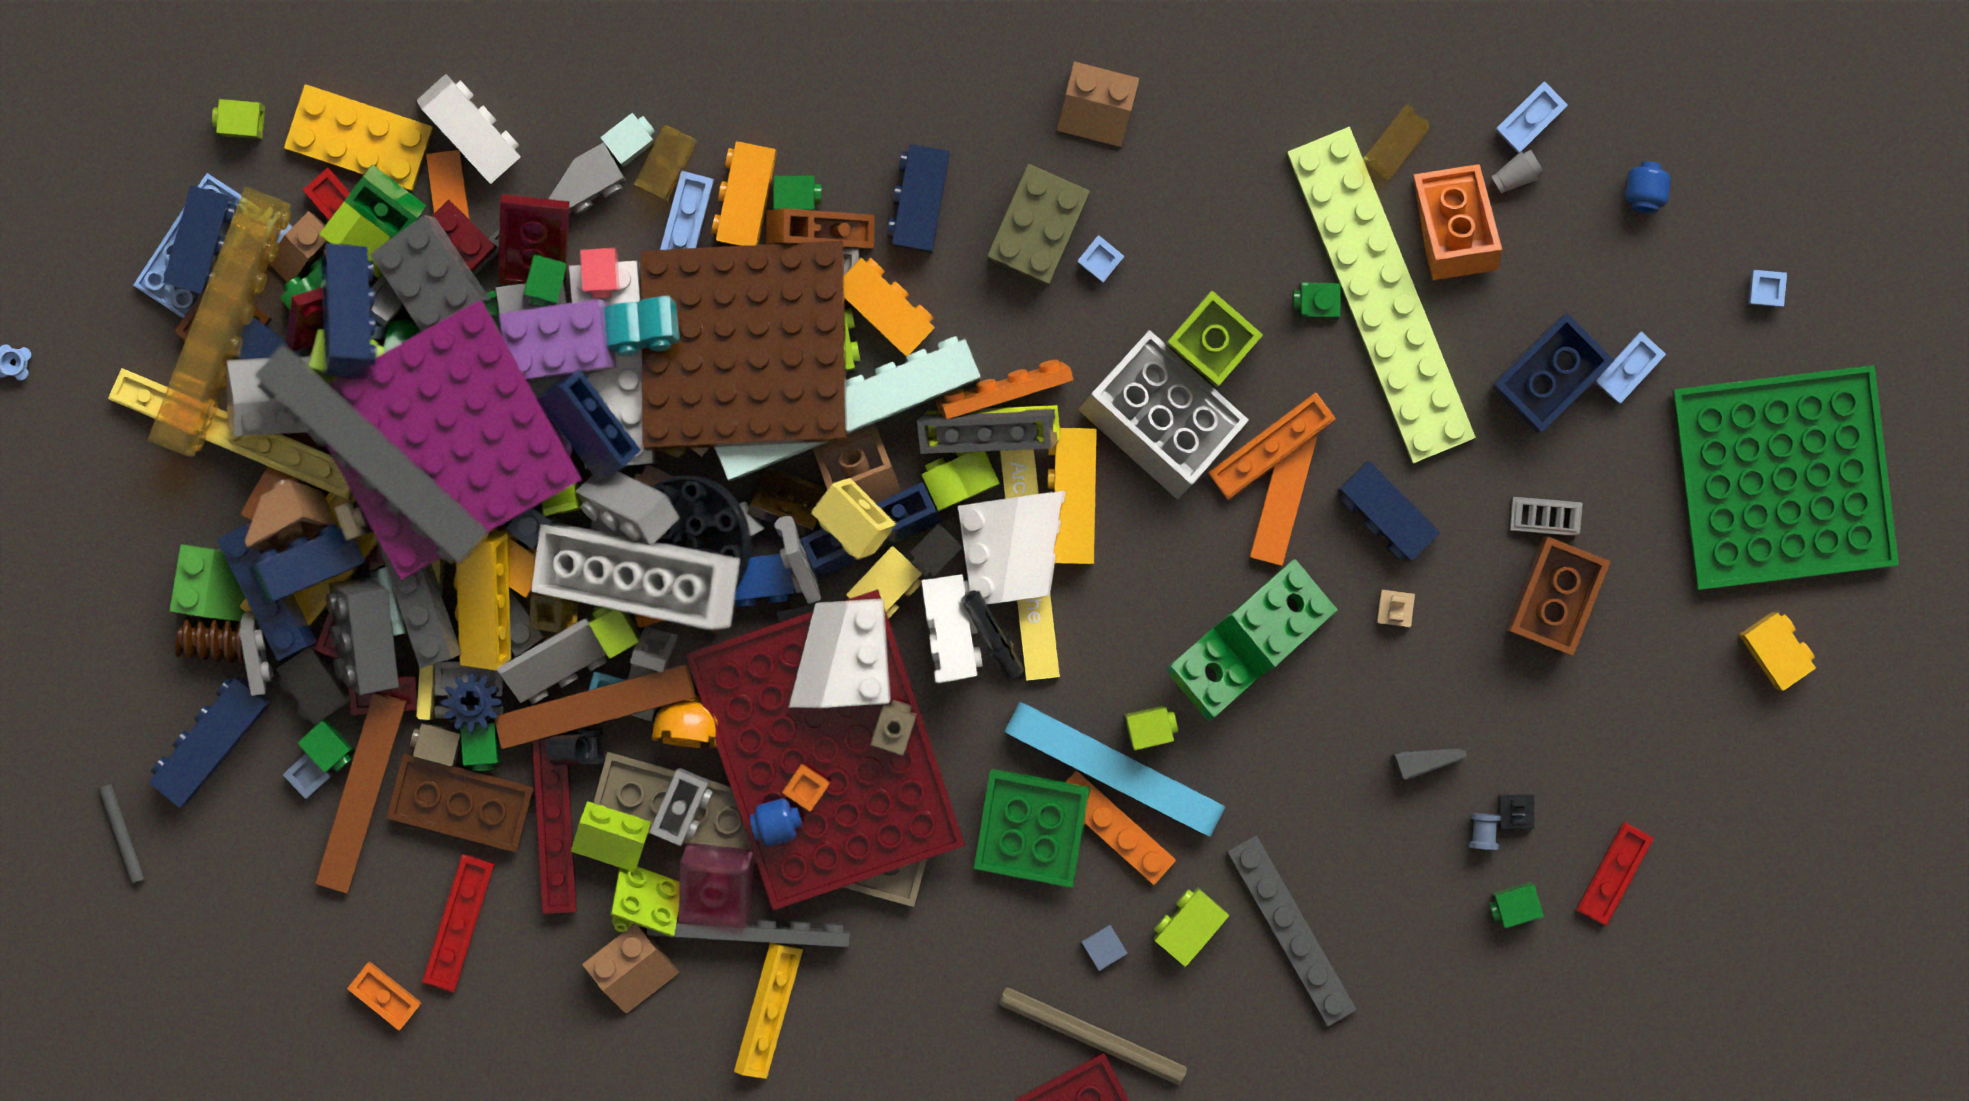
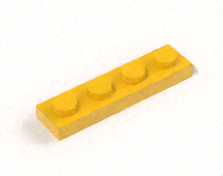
M770 943L734 1072L743 1076L767 1079L803 949L786 944Z

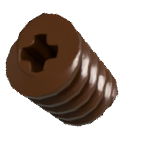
M186 616L183 624L179 626L176 637V657H180L184 651L187 659H193L198 652L200 660H207L211 654L214 662H220L223 656H225L226 662L232 664L238 656L239 663L245 665L240 637L241 622L236 631H232L230 621H226L223 629H219L217 619H213L210 627L205 628L204 618L200 617L196 626H192L190 616Z

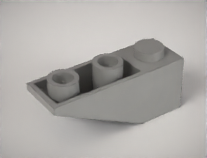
M603 142L572 161L549 199L570 201L569 213L574 211L577 215L592 207L591 200L603 194L605 198H608L622 189L620 184L625 182L626 179L608 147Z

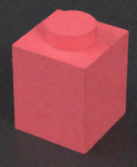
M615 248L580 250L583 292L591 293L592 299L612 298V292L620 291L617 250Z

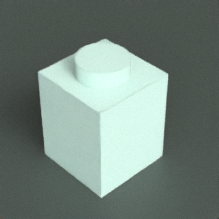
M631 113L600 138L620 164L625 167L655 144L651 137L655 130L644 116L637 119Z

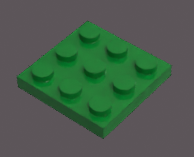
M991 769L974 869L1073 888L1091 787Z

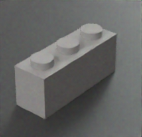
M618 471L600 481L592 475L576 491L583 503L581 509L590 519H599L610 529L623 531L633 541L639 539L651 546L679 519L665 494Z

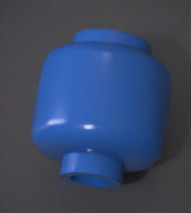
M1645 161L1641 163V167L1631 169L1627 175L1625 199L1632 205V210L1641 213H1657L1659 208L1664 207L1669 200L1671 176L1668 172L1661 169V164Z
M785 799L759 804L755 808V814L750 815L755 840H761L767 847L794 841L796 838V828L802 827L798 807L791 809L789 802Z

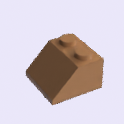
M1074 61L1057 131L1122 148L1140 78Z
M875 424L847 434V441L827 442L813 448L827 489L833 483L851 478L875 503L902 492Z
M282 480L272 486L273 490L263 494L260 498L245 543L247 547L263 552L275 549L276 553L280 554L289 550L287 544L306 536L309 542L318 537L319 530L335 524L323 490L291 480Z
M634 923L627 931L620 933L582 964L601 990L626 1014L680 973L655 939L647 935V929Z

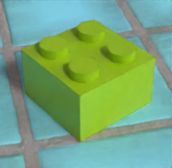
M1211 291L1166 344L1215 387H1218L1263 334L1215 292Z

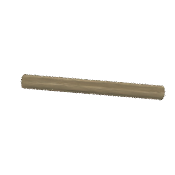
M1009 987L1001 995L999 1004L1002 1007L1177 1085H1180L1185 1078L1187 1068L1175 1061Z

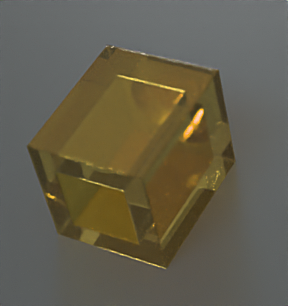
M541 593L532 594L529 628L561 633L577 623L579 601Z

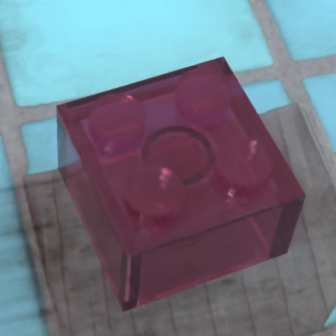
M687 843L680 862L679 922L746 929L753 901V850Z

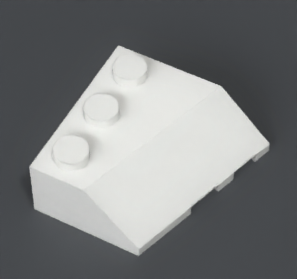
M1066 491L958 506L970 591H980L986 604L1050 595L1056 558L1054 546L1056 533L1060 532L1061 503L1065 500Z
M963 574L922 580L928 627L930 628L931 649L936 668V683L977 676L976 667H983L980 647L973 648L971 634H976L978 631L961 603L962 597L970 592L969 581H963Z
M884 598L816 603L789 707H835L889 703L891 697Z

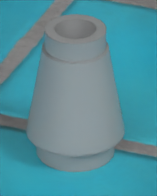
M1530 149L1524 154L1522 151L1491 177L1502 194L1505 191L1537 181V177L1543 174L1544 171Z

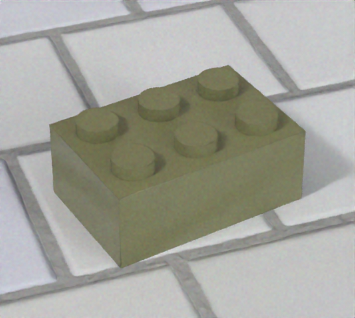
M1028 163L987 259L1049 286L1090 190Z

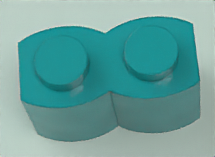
M669 296L653 297L638 302H624L604 307L607 347L619 356H633L638 353V350L650 347L652 351H664L670 349V345L679 342L676 302Z

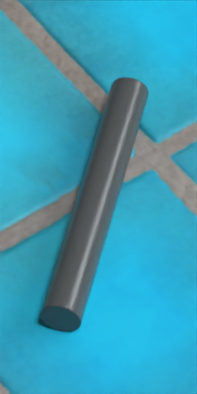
M112 784L98 788L131 883L145 879Z

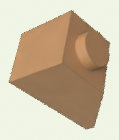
M308 211L284 235L267 260V263L287 282L295 277H301L324 253L326 243H330L319 234L326 225L315 214Z

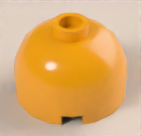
M699 696L662 706L657 713L653 725V741H657L663 736V743L668 745L700 748L701 742H710L709 748H717L714 739L716 733L714 719L708 710L703 707V704L700 703L701 698Z

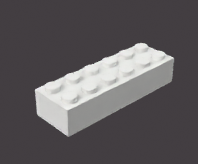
M637 261L618 262L620 291L612 292V298L600 299L608 301V306L641 300L640 263ZM581 265L569 266L572 303L595 300L591 298V293L583 292ZM642 349L638 350V353L633 356H619L615 353L617 368L583 374L641 449L625 466L656 464L655 450H644L642 447Z
M563 523L540 525L531 592L709 629L729 627L740 559L658 542L651 546L639 539L633 541L628 536Z

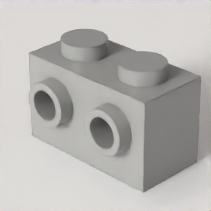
M677 769L650 833L680 846L684 843L685 839L692 841L699 822L694 820L699 807L704 810L706 809L713 793L712 790L707 789L710 781L684 769Z

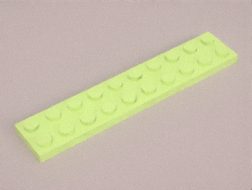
M1350 126L1288 151L1287 156L1338 282L1341 283V289L1411 462H1418L1476 438Z

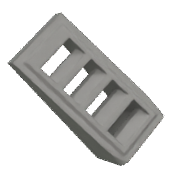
M1512 497L1509 530L1580 536L1583 503ZM1523 505H1529L1527 525L1521 524ZM1537 506H1543L1541 526L1535 525ZM1551 507H1557L1555 527H1549ZM1565 508L1570 509L1569 528H1563Z

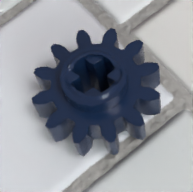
M469 673L468 682L465 683L460 677H455L458 687L456 689L445 687V691L451 696V699L441 701L443 707L451 708V711H448L444 717L447 721L457 718L455 728L458 731L465 724L468 725L467 727L471 734L475 733L477 724H480L487 731L489 726L486 720L488 718L492 720L499 719L493 708L503 705L501 700L492 698L499 692L498 687L492 686L487 689L486 687L489 684L487 676L482 677L479 683L476 682L473 673ZM474 696L480 702V705H475V710L469 711L464 702H469V697Z

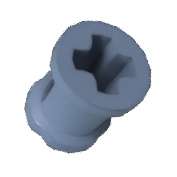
M1471 813L1470 819L1474 820L1473 839L1469 842V847L1499 849V844L1496 843L1497 822L1501 821V815Z

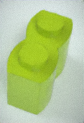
M985 451L956 452L958 458L945 463L944 458H940L925 465L927 472L921 474L938 512L1000 484Z

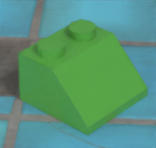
M181 544L170 611L241 622L245 611L239 606L246 597L223 551Z

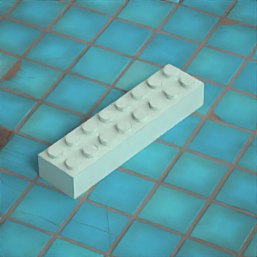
M956 336L938 343L939 350L927 354L926 350L923 349L906 356L908 363L896 367L894 362L876 368L877 375L864 380V377L859 375L847 380V434L942 396L948 391L959 389L981 380L966 340L958 341ZM827 442L715 448L728 480L734 481Z

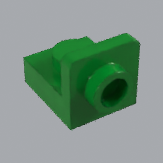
M1301 282L1299 289L1293 290V310H1299V317L1339 318L1341 283Z

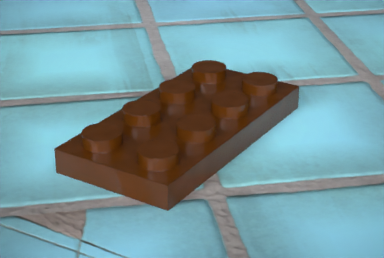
M403 753L386 818L517 853L535 787L458 766L451 767L414 757L409 753Z

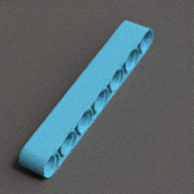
M1020 701L1004 730L1009 735L1211 837L1226 808L1199 792Z

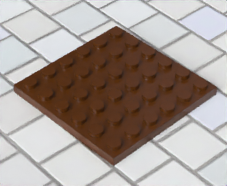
M843 241L641 251V300L669 296L676 302L679 342L670 345V349L664 351H652L650 347L642 349V447L644 450L847 441Z

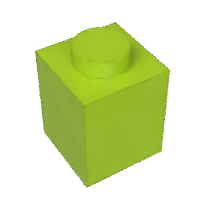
M219 99V106L213 109L212 126L217 127L216 133L221 136L262 140L265 106L259 102Z

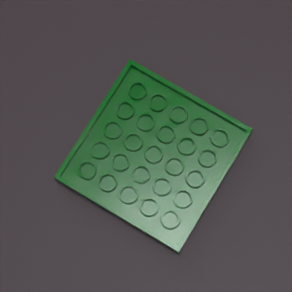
M1875 365L1672 390L1696 590L1899 566Z

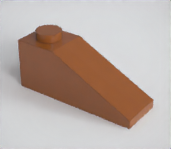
M787 208L767 211L766 244L843 241L844 248H874L875 215Z

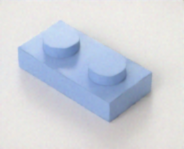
M1544 81L1495 130L1517 153H1520L1568 105Z
M1639 332L1614 359L1615 361L1594 382L1614 401L1621 404L1666 354L1643 332Z

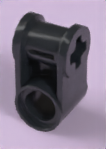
M603 729L574 731L571 734L552 736L547 744V757L550 763L555 766L603 764L605 757H602L600 736L603 735Z

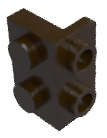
M767 466L747 514L775 524L781 517L791 516L797 526L798 534L806 537L813 533L818 519L811 512L828 489L774 467Z

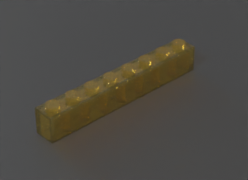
M245 186L148 441L187 456H194L196 451L199 452L202 449L206 440L204 429L207 421L212 420L218 409L217 395L220 388L223 389L227 384L226 360H231L232 356L236 357L241 349L243 338L240 336L244 325H248L253 318L255 307L252 304L256 294H260L265 287L267 275L264 273L269 261L272 262L278 253L279 243H277L280 231L281 229L285 230L290 222V203Z

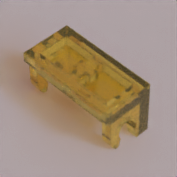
M1408 104L1401 109L1363 158L1367 165L1386 180L1392 177L1430 128L1428 120L1417 116L1414 113L1415 110Z
M663 125L633 185L667 202L680 177L681 171H683L697 144L696 139L668 125Z

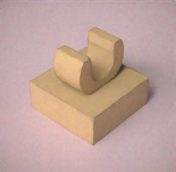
M1380 590L1376 623L1411 627L1415 594Z

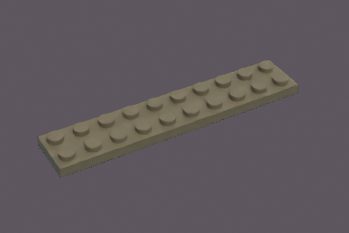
M607 752L593 803L652 822L648 832L652 834L650 830L676 770ZM709 780L710 784L707 789L712 790L713 793L706 809L704 810L699 807L694 820L698 821L699 825L692 841L685 839L684 843L757 863L731 786ZM927 859L844 886L843 888L914 907Z

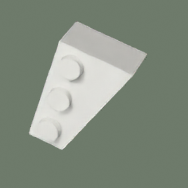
M445 74L416 101L428 117L491 184L520 158V155L515 150L519 144L506 130L502 134L498 132L492 125L497 120L484 106L478 109L470 101L474 95L461 80L455 84Z

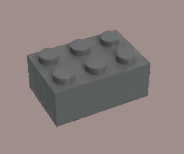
M422 216L370 254L421 332L479 300H482L484 305L491 302V299L435 217Z
M368 576L329 583L330 593L326 594V605L329 613H333L334 626L330 627V637L333 646H337L338 659L334 660L337 678L341 679L344 684L359 695L399 687L387 588Z

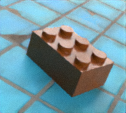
M1542 537L1506 631L1566 655L1574 656L1611 561L1553 538Z

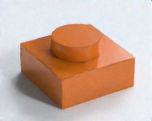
M801 764L782 793L811 812L830 782L804 764Z

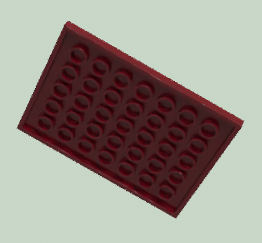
M879 589L844 601L882 599ZM885 606L891 697L890 702L886 704L891 705L892 700L903 702L912 706L910 712L917 714L903 755L871 745L885 703L835 707H789L813 611L686 654L703 707L708 710L714 719L716 730L714 739L773 910L965 846V841ZM801 764H804L830 782L811 812L782 793ZM785 799L789 802L791 809L798 807L802 827L796 828V838L794 841L767 847L761 840H755L750 815L755 814V808L759 804Z

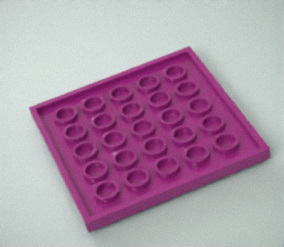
M482 300L473 303L378 356L375 365L369 366L366 378L340 377L329 383L334 390L488 531L495 529L582 480ZM326 443V447L400 579L403 580L441 559L442 556L436 551L439 545L430 536L426 540L420 537L410 527L414 522L405 513L400 517L385 504L388 498L379 490L373 493L359 480L363 475L353 466L348 470L334 458L337 451Z

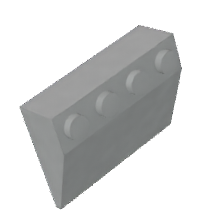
M1150 330L1078 408L1085 417L1176 499L1193 485L1248 422V419Z

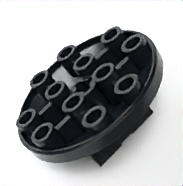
M692 475L671 477L652 486L651 488L667 496L679 516V519L656 542L740 559L736 581L737 589L749 565L751 534L744 511L734 496L720 484L704 477Z

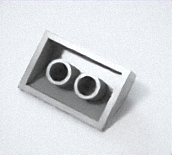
M310 356L299 357L308 365ZM269 358L226 360L228 428L234 436L309 432L312 429L303 420L296 423L282 410L286 405L277 396L271 400L257 387L260 381L254 375Z
M585 618L497 668L520 703L529 699L531 705L549 696L546 689L558 683L563 688L578 679L576 672L588 667L591 672L608 662L605 657L607 654L589 625L590 618Z

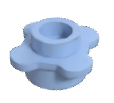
M2 345L0 347V377L4 378L9 375L15 376L17 380L26 379L29 375L27 364L28 360L32 357L31 351L25 347L13 349L10 345ZM12 359L16 360V365L14 366L10 363Z

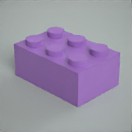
M595 299L499 314L502 337L526 380L533 381L568 376L578 369L582 373L617 368L615 353L607 347L604 307L608 306V301Z

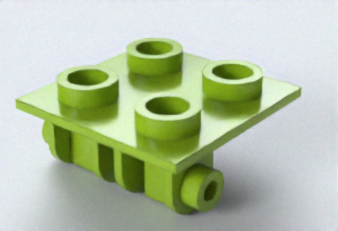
M637 866L635 872L619 867L611 911L615 930L625 932L634 923L673 938L683 883Z

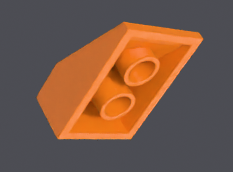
M1480 164L1414 174L1413 179L1425 252L1432 280L1499 270L1502 247Z

